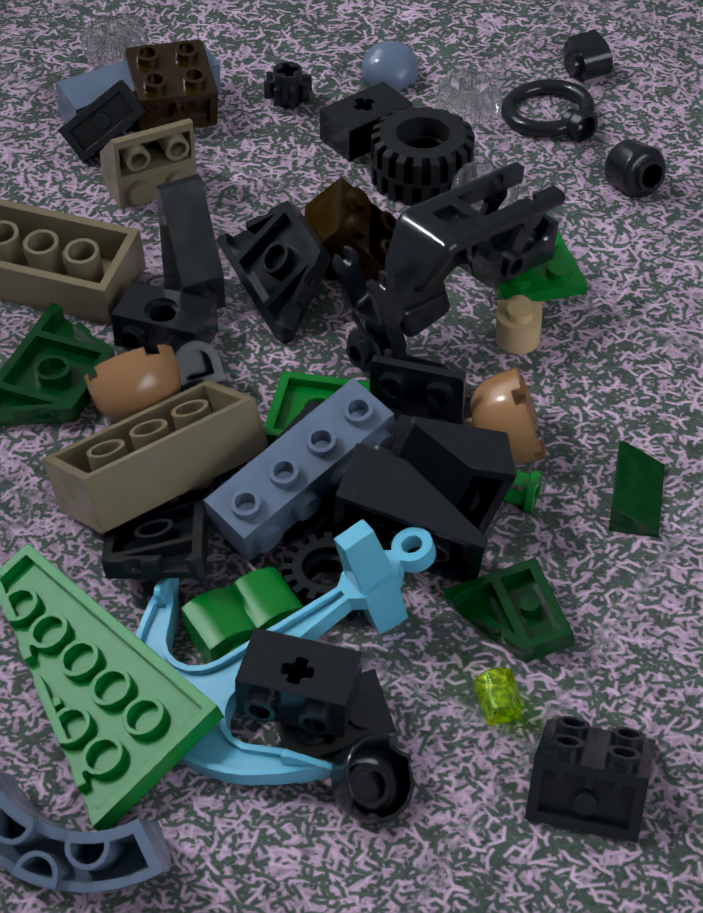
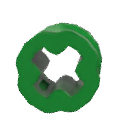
M535 469L531 474L516 470L517 477L513 484L522 486L523 490L510 488L503 502L522 506L525 513L532 514L540 494L543 471Z

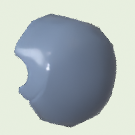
M388 40L376 43L365 53L361 65V74L363 81L370 87L380 82H385L394 90L401 91L417 82L419 71L417 57L413 50L403 42Z

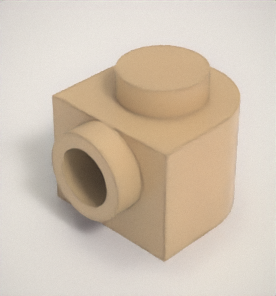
M515 295L508 300H497L495 331L497 345L502 350L513 354H525L535 350L540 344L542 302L531 301L524 295Z

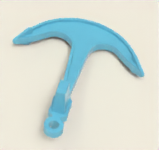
M363 519L334 538L344 570L338 586L267 630L315 641L352 610H363L369 623L379 634L396 627L408 618L400 590L403 585L404 573L421 572L429 568L436 558V547L430 533L419 527L406 528L394 537L391 543V550H383L374 530ZM414 547H421L416 552L408 553ZM161 578L154 587V595L147 605L136 636L214 702L224 715V718L180 762L212 779L248 786L304 784L329 777L334 767L332 763L284 748L244 743L232 736L230 722L236 708L235 678L249 641L220 659L205 665H187L177 661L173 657L172 647L179 616V578Z

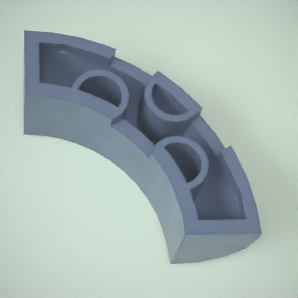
M0 772V867L10 872L11 876L52 890L96 893L135 886L171 870V856L158 822L137 818L112 829L93 832L74 831L45 816L27 799L12 774Z

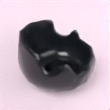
M385 733L364 735L354 740L338 754L330 774L331 790L337 803L349 816L367 825H379L395 820L409 807L415 787L410 765L411 756L391 743L392 736Z

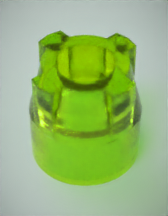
M496 667L482 672L474 679L472 687L488 726L522 719L521 708L524 704L512 670L505 667Z

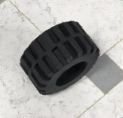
M424 106V108L407 107L405 110L391 112V116H383L379 119V124L374 125L371 134V181L373 186L377 185V191L381 195L388 192V200L396 202L400 198L403 199V205L412 207L413 202L426 201L472 181L475 135L472 132L471 125L468 122H464L461 116L450 114L448 110L433 109V107Z

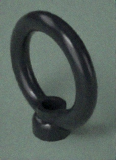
M544 79L528 82L511 90L501 103L500 110L504 122L513 130L528 136L556 137L567 134L571 139L580 143L592 137L598 125L597 116L594 114L595 103L592 95L582 86L569 81ZM540 95L568 97L579 105L578 110L570 108L565 111L561 120L534 121L521 116L516 111L517 106L522 101Z

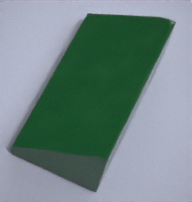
M619 441L609 531L658 537L665 464L624 441Z

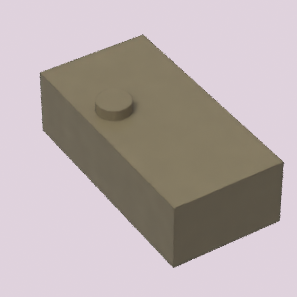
M0 199V299L47 310L51 303H55L63 308V314L112 325V312L133 281L138 282L146 268L140 230Z
M206 380L42 458L58 506L62 511L103 534L187 491L201 490L210 486L214 482L215 477L257 457L269 447L255 397Z

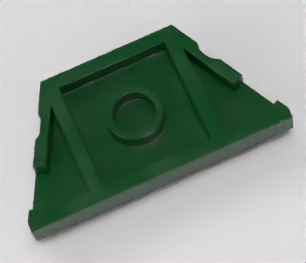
M51 303L0 370V427L75 422L91 399L84 376L89 374L94 378L97 377L94 367L115 357L114 349L102 339L93 337L90 330L81 322L73 325L64 317L63 308L58 304Z

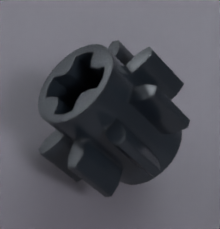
M282 62L274 66L273 72H266L267 80L264 81V98H274V106L295 108L302 101L309 102V93L312 92L311 74L302 75V67L299 64Z

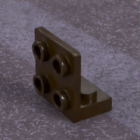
M183 40L180 42L146 44L125 48V57L135 95L148 111L146 115L136 122L138 132L188 118L192 120L193 128L217 125L218 90L202 40Z

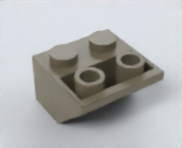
M190 118L111 139L100 151L103 183L120 209L134 205H144L149 201L157 199V185L196 175L194 129Z

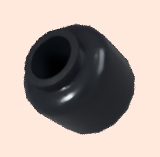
M628 139L616 144L609 152L605 161L604 173L607 182L617 190L635 198H642L651 195L661 186L665 178L666 163L664 156L657 148L635 139Z

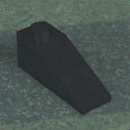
M199 174L157 185L156 192L165 288L214 299L217 303V309L225 307L224 274L201 177Z

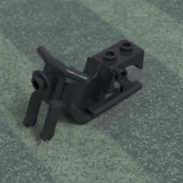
M513 162L409 207L398 217L384 262L385 270L379 271V283L370 278L368 285H366L359 263L358 252L350 246H343L346 258L343 260L335 253L332 259V268L336 271L345 301L352 310V318L358 328L353 330L347 339L346 352L350 362L366 373H370V362L374 355L448 369L445 364L408 354L406 352L407 343L404 335L407 337L416 336L449 311L450 302L444 280L455 267H461L478 281L498 290L499 284L553 259L559 222L545 213L565 203L563 191L553 185L533 194V200L526 197L499 209L507 196L508 188L523 181L525 167L517 162ZM481 200L484 202L480 211L470 206Z

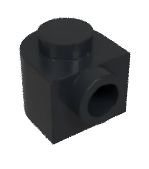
M595 29L568 37L564 44L563 52L565 54L564 66L569 76H576L581 82L611 72L613 67L611 50L605 39Z
M188 339L179 343L173 351L179 365L182 380L181 392L206 380L215 383L226 380L219 354L209 343L198 339Z

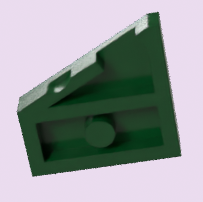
M536 557L443 590L445 601L449 607L525 663L575 646L573 631Z

